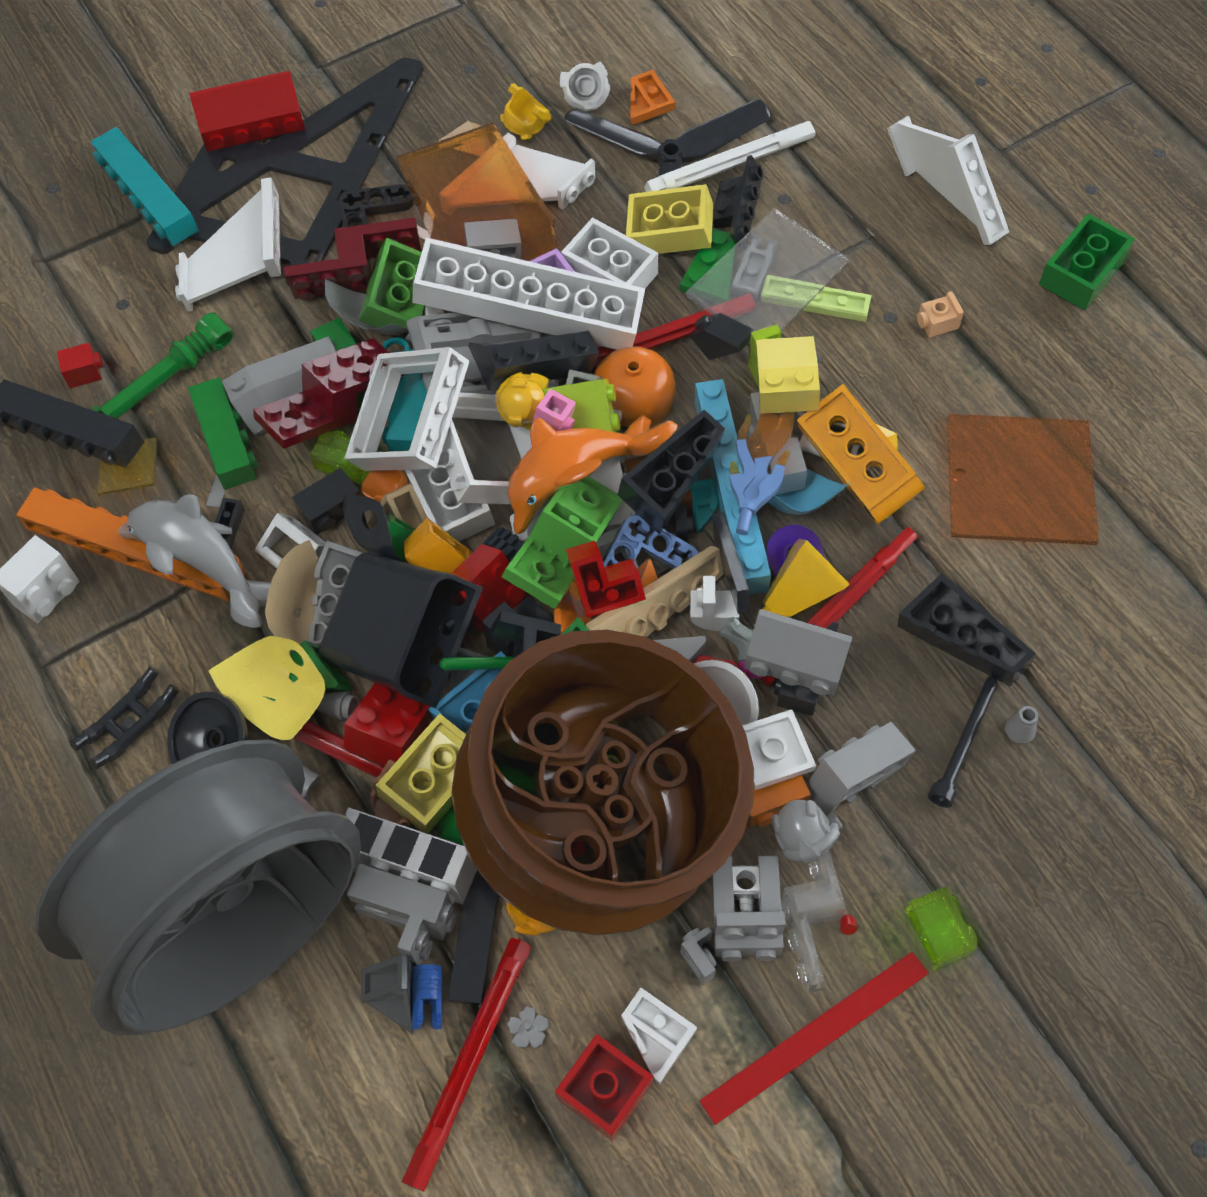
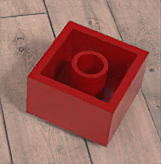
M374 683L344 724V749L384 766L388 760L396 763L429 726V708L431 706L402 696L398 692Z
M596 1033L554 1093L558 1101L613 1142L652 1086L653 1075Z

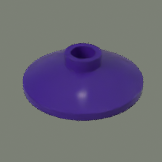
M787 525L774 532L767 543L766 556L769 568L775 576H777L786 560L788 551L791 550L798 539L807 540L824 557L821 541L813 531L801 525Z

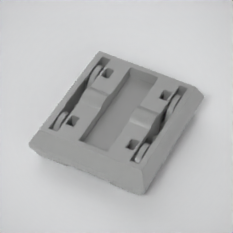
M456 312L416 316L406 321L413 350L451 347L469 360L460 390L463 393L496 395V391H498V389H487L468 347L469 342L502 344L542 338L538 331ZM434 372L420 373L427 392ZM550 380L547 388L559 386L557 380Z

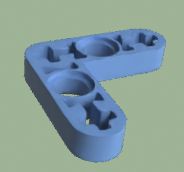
M633 515L621 523L603 557V563L605 567L608 563L610 565L619 563L614 558V551L617 547H623L628 552V560L632 559L634 562L639 551L642 550L675 569L681 565L682 558L676 554L668 558L672 551L678 554L687 552L688 560L697 555L698 551L692 545L664 529L659 535L639 515ZM638 523L637 529L640 532L646 534L651 530L652 533L647 538L639 533L632 536V529L628 526ZM656 536H661L666 540L667 547L664 552H658L654 549L653 539Z

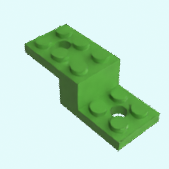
M589 476L576 483L560 487L542 511L528 539L505 569L502 578L534 596L542 603L556 609L574 581L565 549L594 540L597 543L623 500L616 492Z

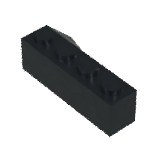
M589 331L502 344L469 342L468 345L488 390L499 389L503 381L519 372L530 375L531 373L540 374L548 378L549 381L568 378L569 370L590 374L599 354Z

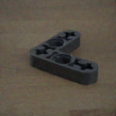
M405 184L350 190L342 193L339 197L343 227H349L348 225L354 221L364 225L367 224L366 216L406 211L414 204V192L410 186ZM404 195L405 200H401L399 196ZM391 196L392 202H388V197ZM374 197H380L384 201L379 205H374L370 200ZM348 202H353L354 206H349Z

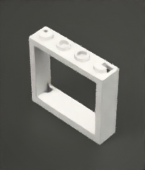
M451 347L378 354L344 459L364 471L436 469L469 360ZM434 372L409 451L377 452L401 374Z
M459 393L452 418L505 421L500 416L495 405L496 395ZM451 419L441 455L443 465L446 467L450 478L451 488L454 490L458 503L510 504L507 495L509 481L473 479L456 428ZM509 424L522 459L532 447L530 430H526L525 427L515 428Z

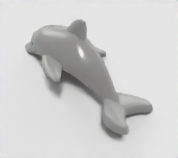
M184 495L178 502L151 500L136 506L129 512L127 523L118 529V533L123 538L145 543L146 556L152 567L167 575L173 574L174 559L189 564L230 592L231 617L235 622L251 628L263 625L259 613L261 607L266 606L271 582L245 579L236 557L221 535L232 534V529L219 523L209 522L200 512L197 496Z

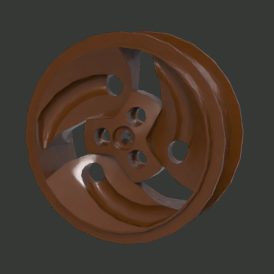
M608 629L571 631L536 643L509 661L487 687L456 756L451 791L456 828L472 864L493 891L524 915L562 931L596 936L632 932L666 918L693 896L704 881L723 867L743 837L753 806L754 766L746 732L730 701L699 667L677 651L644 636ZM649 716L668 733L647 747L633 733L616 724L628 719H640ZM542 723L553 724L558 730L559 742L554 745L541 743L534 734V728ZM492 749L507 757L538 763L533 785L535 796L513 785L504 777L493 759ZM607 754L616 756L620 763H612L608 759ZM653 763H660L666 766L675 780L665 781L655 774ZM559 779L566 780L572 789L563 787ZM610 809L618 811L623 818L614 817ZM646 829V873L644 880L627 883L618 882V869L614 849L629 844ZM577 841H584L591 845L594 850V862L587 865L577 862L571 854V844Z

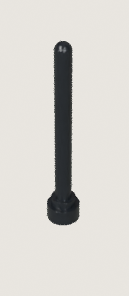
M988 677L985 680L943 778L933 783L927 795L928 799L940 807L949 808L956 797L954 783L997 687L998 682L996 678Z

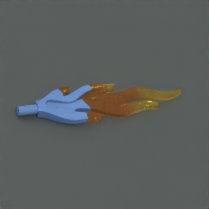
M782 412L778 418L776 413L760 414L756 430L750 438L747 435L751 427L752 414L748 413L738 432L736 440L737 455L744 476L739 472L736 462L732 461L729 468V480L739 507L740 516L736 533L740 535L748 534L752 516H755L756 512L776 494L782 485L784 469L790 458V451L786 450L777 460L774 470L769 475L767 468L791 436L794 427V412Z

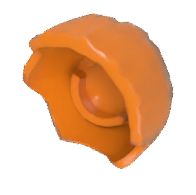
M403 470L370 471L366 476L360 491L365 497L380 503L384 495L409 484Z

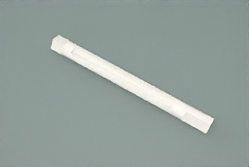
M810 121L800 123L647 181L644 188L646 192L687 186L746 163L747 156L752 155L756 160L815 137V130Z

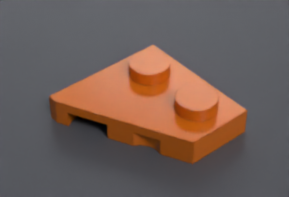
M653 69L631 77V125L675 110L674 99Z

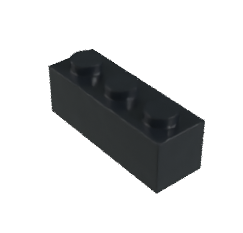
M223 498L215 523L232 529V534H221L232 549L245 509L241 500Z

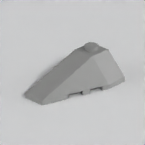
M326 540L315 567L314 578L317 579L316 595H312L311 605L314 606L313 622L309 625V642L320 645L355 558L362 554V552Z

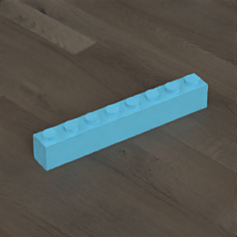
M719 379L695 383L694 403L697 415L705 410L725 428L720 445L708 462L718 495L719 511L725 515L749 588V595L768 592L771 573L757 515L752 516L747 535L736 533L740 513L737 500L731 489L729 476L741 473L744 476L737 455L736 440L738 438L724 381Z

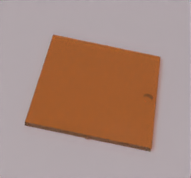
M948 414L951 537L1022 541L1024 543L1029 541L1085 545L1098 544L1088 420Z

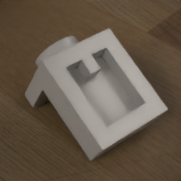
M709 926L703 930L695 928L683 937L684 942L681 944L680 950L681 955L702 985L714 979L716 972L714 968L716 961L707 948L703 950L700 948L712 938L713 931Z

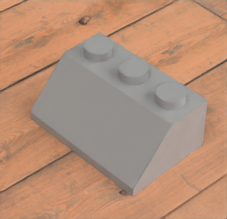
M760 609L747 651L744 668L749 669L750 672L758 676L768 675L778 678L787 685H801L810 688L811 691L820 695H835L852 636Z

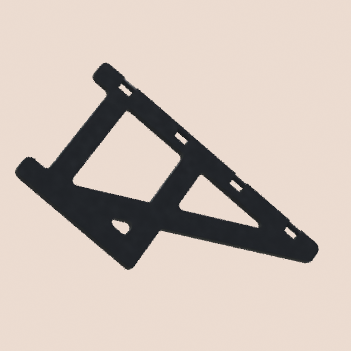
M406 57L397 60L304 119L305 130L279 135L266 144L248 142L208 152L203 144L174 193L191 212L199 229L198 232L188 238L206 242L226 222L201 216V214L266 172L274 171L332 186L303 240L280 236L281 262L290 264V266L310 263L307 260L311 253L317 254L314 262L322 261L335 240L334 229L341 228L343 224L339 197L346 191L362 188L385 139L387 140L409 97L413 85L416 84L423 70L422 63L419 60ZM400 83L407 84L404 91L398 89ZM374 106L345 162L339 163L298 153L364 109ZM372 137L379 138L375 146L369 144ZM224 161L236 162L224 171H218ZM348 202L349 206H352L353 202ZM154 229L147 239V246L153 252L168 254L174 248L166 238L161 240Z

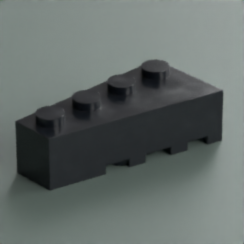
M701 411L623 476L617 495L660 535L719 447L725 428L707 411Z
M942 573L899 613L897 627L1008 686H1011L1031 667L1036 654Z

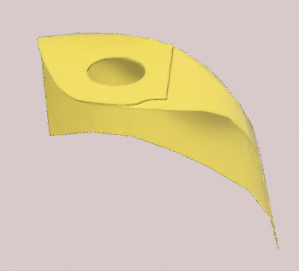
M268 636L258 640L208 670L219 691L231 698L239 706L246 719L270 737L279 740H292L312 716L324 697V679L310 657L297 642L282 637ZM290 650H295L300 654L304 662L303 666L295 664L290 656ZM290 673L296 675L298 680L295 682L289 679Z

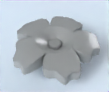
M525 1007L524 1011L519 1012L520 1019L511 1017L507 1023L510 1033L515 1035L512 1043L517 1048H527L530 1041L532 1047L537 1049L543 1045V1040L545 1039V1035L542 1032L549 1029L548 1019L543 1018L541 1014L535 1018V1009L533 1007Z

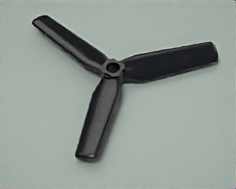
M755 99L686 130L675 140L667 139L664 143L649 135L577 108L569 110L564 120L631 152L657 160L660 166L658 176L684 167L683 163L703 158L770 120L771 114L767 105L762 100Z

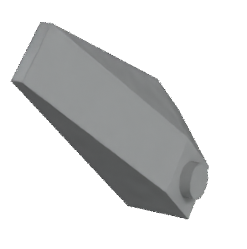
M329 336L248 365L222 381L231 403L255 437L262 435L266 431L254 419L253 409L302 392L301 364L336 352V348Z

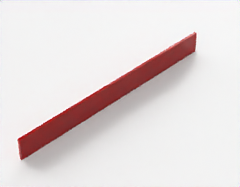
M910 952L702 1098L699 1102L713 1123L717 1125L929 974L915 954Z

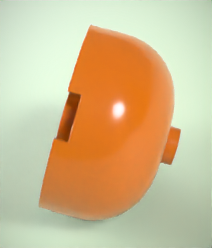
M638 346L617 349L608 354L597 366L594 375L601 376L602 379H608L609 384L614 385L616 401L612 402V407L622 411L621 426L629 427L636 419L645 416L652 421L650 427L664 420L671 412L675 399V377L668 362L655 351Z

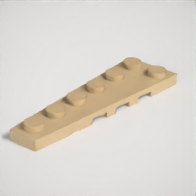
M710 546L644 587L646 600L604 612L585 625L590 630L608 629L648 637L654 630L660 631L667 625V620L675 612L681 613L690 605L691 590L703 588V576H715L716 582L724 574L720 549Z

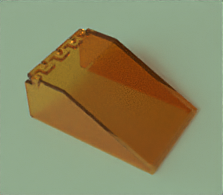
M493 122L396 156L431 239L465 246V222L517 219L521 238V260L531 261L547 252L558 249L554 218Z

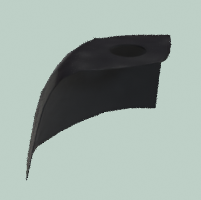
M363 493L343 494L344 517L354 540L371 554L405 562L394 553L389 525L383 506L374 499L364 497ZM367 510L373 511L377 517V523L373 529L368 527L364 512Z

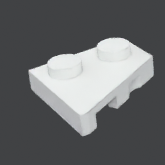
M640 988L621 1015V1018L650 1073L653 1075L654 1081L660 1085L696 1032L697 1026L643 988Z

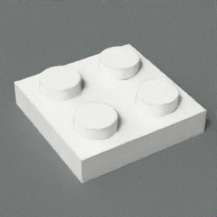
M792 709L742 725L747 735L754 766V790L815 771V761Z

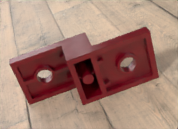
M414 217L336 228L334 231L338 259L284 266L285 278L294 299L310 300L314 296L325 295V279L349 290L364 292L367 290L372 273L370 259H376L377 252L386 238L422 251L416 219Z
M372 338L302 363V392L253 409L254 419L283 449L357 421V393L367 390L378 354L389 352Z

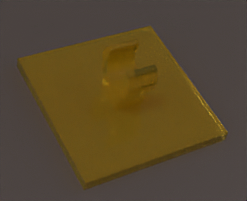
M145 439V442L126 468L116 464L108 465L100 460L98 495L155 486L157 439Z

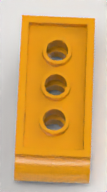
M844 384L819 402V410L807 411L796 420L798 423L797 427L841 482L846 485L851 482L846 488L877 525L925 489L916 472ZM835 423H842L846 428L844 431L836 433L830 427ZM853 445H859L864 451L860 455H852L848 449ZM871 467H877L882 471V475L877 478H871L867 475L866 471Z

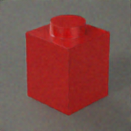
M90 343L57 351L61 374L70 389L102 380L100 369L104 368V363L100 353H94Z

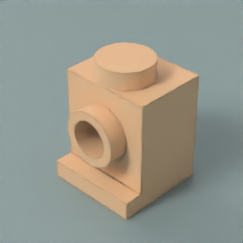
M951 291L945 297L922 303L919 313H917V321L930 338L959 329L964 311Z

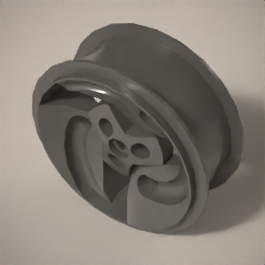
M268 739L238 741L196 753L165 767L130 789L104 810L74 841L47 880L36 907L35 931L47 951L63 959L85 961L96 980L92 988L90 1010L101 1029L117 1036L143 1035L183 1026L218 1010L256 986L292 957L315 934L339 903L349 885L361 851L360 831L346 815L330 811L317 812L301 796L305 782L303 764L289 746Z

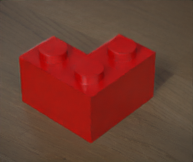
M595 540L565 549L579 598L587 618L646 600L639 572L632 559L605 567Z

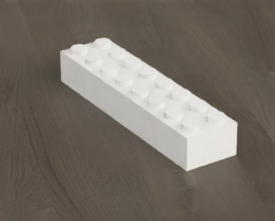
M426 238L413 282L412 303L551 335L589 331L595 345L621 349L633 347L645 288Z

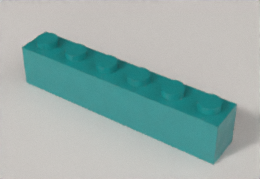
M117 127L90 141L95 150L92 155L100 167L105 166L104 170L112 181L117 180L116 184L124 196L129 194L128 199L136 210L141 209L140 213L148 225L154 224L153 228L161 240L166 238L173 247L199 231L191 212Z

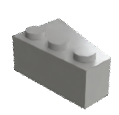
M759 392L750 394L749 425L745 426L748 442H753L754 445L753 456L754 458L773 456L767 468L768 475L772 473L776 464L785 466L782 485L775 495L805 489L807 469L798 437L794 438L789 423L793 422L791 412L760 414Z
M892 721L882 727L875 725L862 738L857 739L853 737L844 743L840 750L835 752L831 749L818 759L819 766L806 784L811 794L809 800L814 801L827 816L834 812L840 802L845 800L848 804L852 803L857 799L856 793L868 786L875 787L900 770L916 750Z

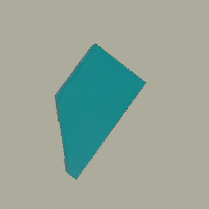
M713 478L695 481L691 487L693 496L692 517L696 533L702 532L713 517L712 514L716 513L719 508V500Z

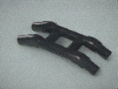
M149 666L125 696L96 723L94 722L83 730L81 734L69 741L71 747L77 751L83 746L99 739L105 733V730L117 740L90 759L91 765L96 770L108 762L111 763L119 758L131 743L168 711L172 701L180 692L176 686L169 684L164 693L150 706V709L145 707L139 700L146 695L152 686L151 684L158 676L159 671ZM130 709L140 719L125 731L115 721L125 711Z

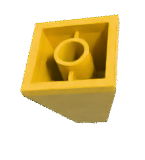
M798 539L762 602L765 605L762 610L789 618L844 590L850 584L807 540Z

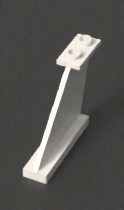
M909 116L904 117L887 128L905 176H909L915 171L918 172L977 226L984 245H991L1010 232L974 134L966 135L959 140L913 125Z
M507 133L439 193L442 212L451 216L459 208L558 200V207L563 210L569 203L574 202L586 187H590L596 177L595 161L590 159L583 164L516 145V137Z
M272 178L261 179V190L193 255L187 258L184 252L179 253V264L176 265L179 285L175 286V292L178 301L183 302L187 311H193V302L265 271H268L270 277L281 276L279 194Z

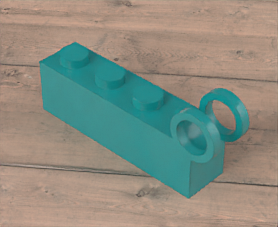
M398 337L390 338L382 345L386 350L391 345L399 344L405 348L404 351H414L409 349L407 341ZM420 373L405 374V376L400 377L387 421H389L388 427H384L382 442L387 444L388 452L409 451L427 395Z

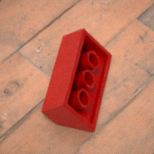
M290 70L189 93L207 152L305 130Z

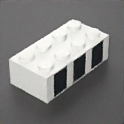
M348 807L345 815L360 831L361 851L354 873H356L359 864H363L447 891L452 904L456 902L463 905L477 871L468 856L465 846Z

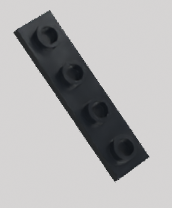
M752 155L747 156L742 176L720 181L713 209L712 223L715 227L731 224L729 236L741 252L746 251L752 221L755 217V207L759 198L761 180L764 176L761 165L757 164Z

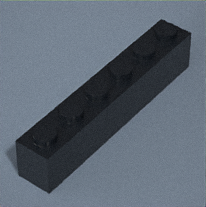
M5 379L0 383L1 426L7 424L14 427L20 433L26 434L28 432L34 434L42 441L47 442L50 440L64 449L72 448L86 457L94 456L108 465L116 464L126 468L145 442L133 424Z

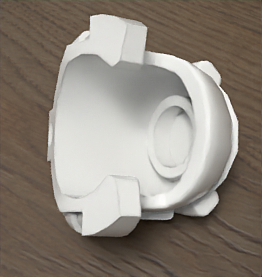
M600 61L595 65L589 63L578 64L570 72H561L560 87L563 89L565 101L573 108L585 112L596 110L607 99L610 91L607 79L608 73Z

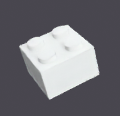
M36 535L0 568V590L13 606L37 624L44 617L48 616L65 596L71 594L75 586L80 582L62 555Z

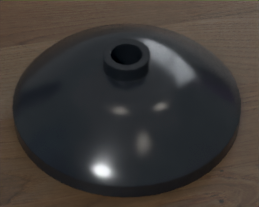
M207 691L190 696L178 707L169 725L167 746L171 763L174 764L209 749L248 740L244 715L239 706L222 693Z

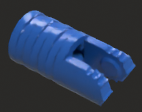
M423 964L412 967V1029H421L423 1023V1004H431L432 1028L442 1029V966Z

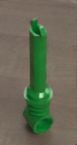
M215 312L204 315L195 326L196 333L191 331V337L188 335L184 337L186 341L182 339L180 341H172V347L169 348L166 357L98 408L95 405L93 411L102 412L104 415L118 419L180 370L196 369L199 362L198 357L203 359L205 357L204 353L206 355L210 353L209 349L219 351L225 348L232 341L234 332Z

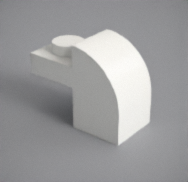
M703 576V588L691 590V621L700 628L712 631H720L729 618L734 617L739 621V614H737L731 591H715V576Z

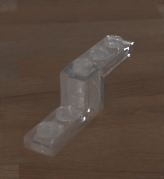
M829 849L821 854L820 858L809 862L811 876L813 880L818 879V881L785 887L783 899H781V912H785V919H789L792 930L788 931L789 945L792 952L797 951L800 963L796 964L797 975L800 984L806 983L808 993L821 991L825 983L809 924L841 918L846 909Z

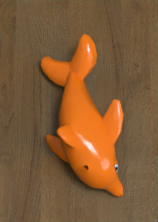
M641 416L622 434L585 427L555 431L546 421L540 417L536 418L530 430L532 447L516 465L509 478L507 495L514 510V531L516 534L525 532L539 509L560 487L576 483L588 477L598 469L603 460L615 456H641L653 452L673 435L678 424L673 421H666L649 430L652 421L645 416Z

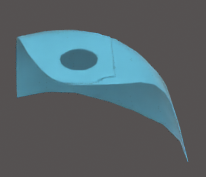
M806 468L805 489L774 495L767 503L783 513L791 515L808 514L826 504L851 482L847 485L839 484Z

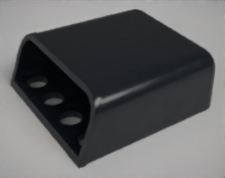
M362 553L355 558L320 643L319 653L321 658L327 663L398 692L402 696L436 708L451 670H443L440 667V663L433 665L432 655L437 649H442L443 658L456 657L483 588L450 573L427 569L371 553ZM460 591H465V602L461 606H456V595ZM452 619L455 622L454 630L450 635L445 636L443 633L444 625ZM430 678L432 682L431 688L426 694H422L420 691L421 683L424 679Z

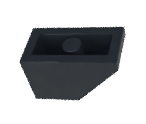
M722 313L711 316L706 314L695 323L696 328L689 336L705 356L711 360L741 352L750 341L751 332H754V329Z

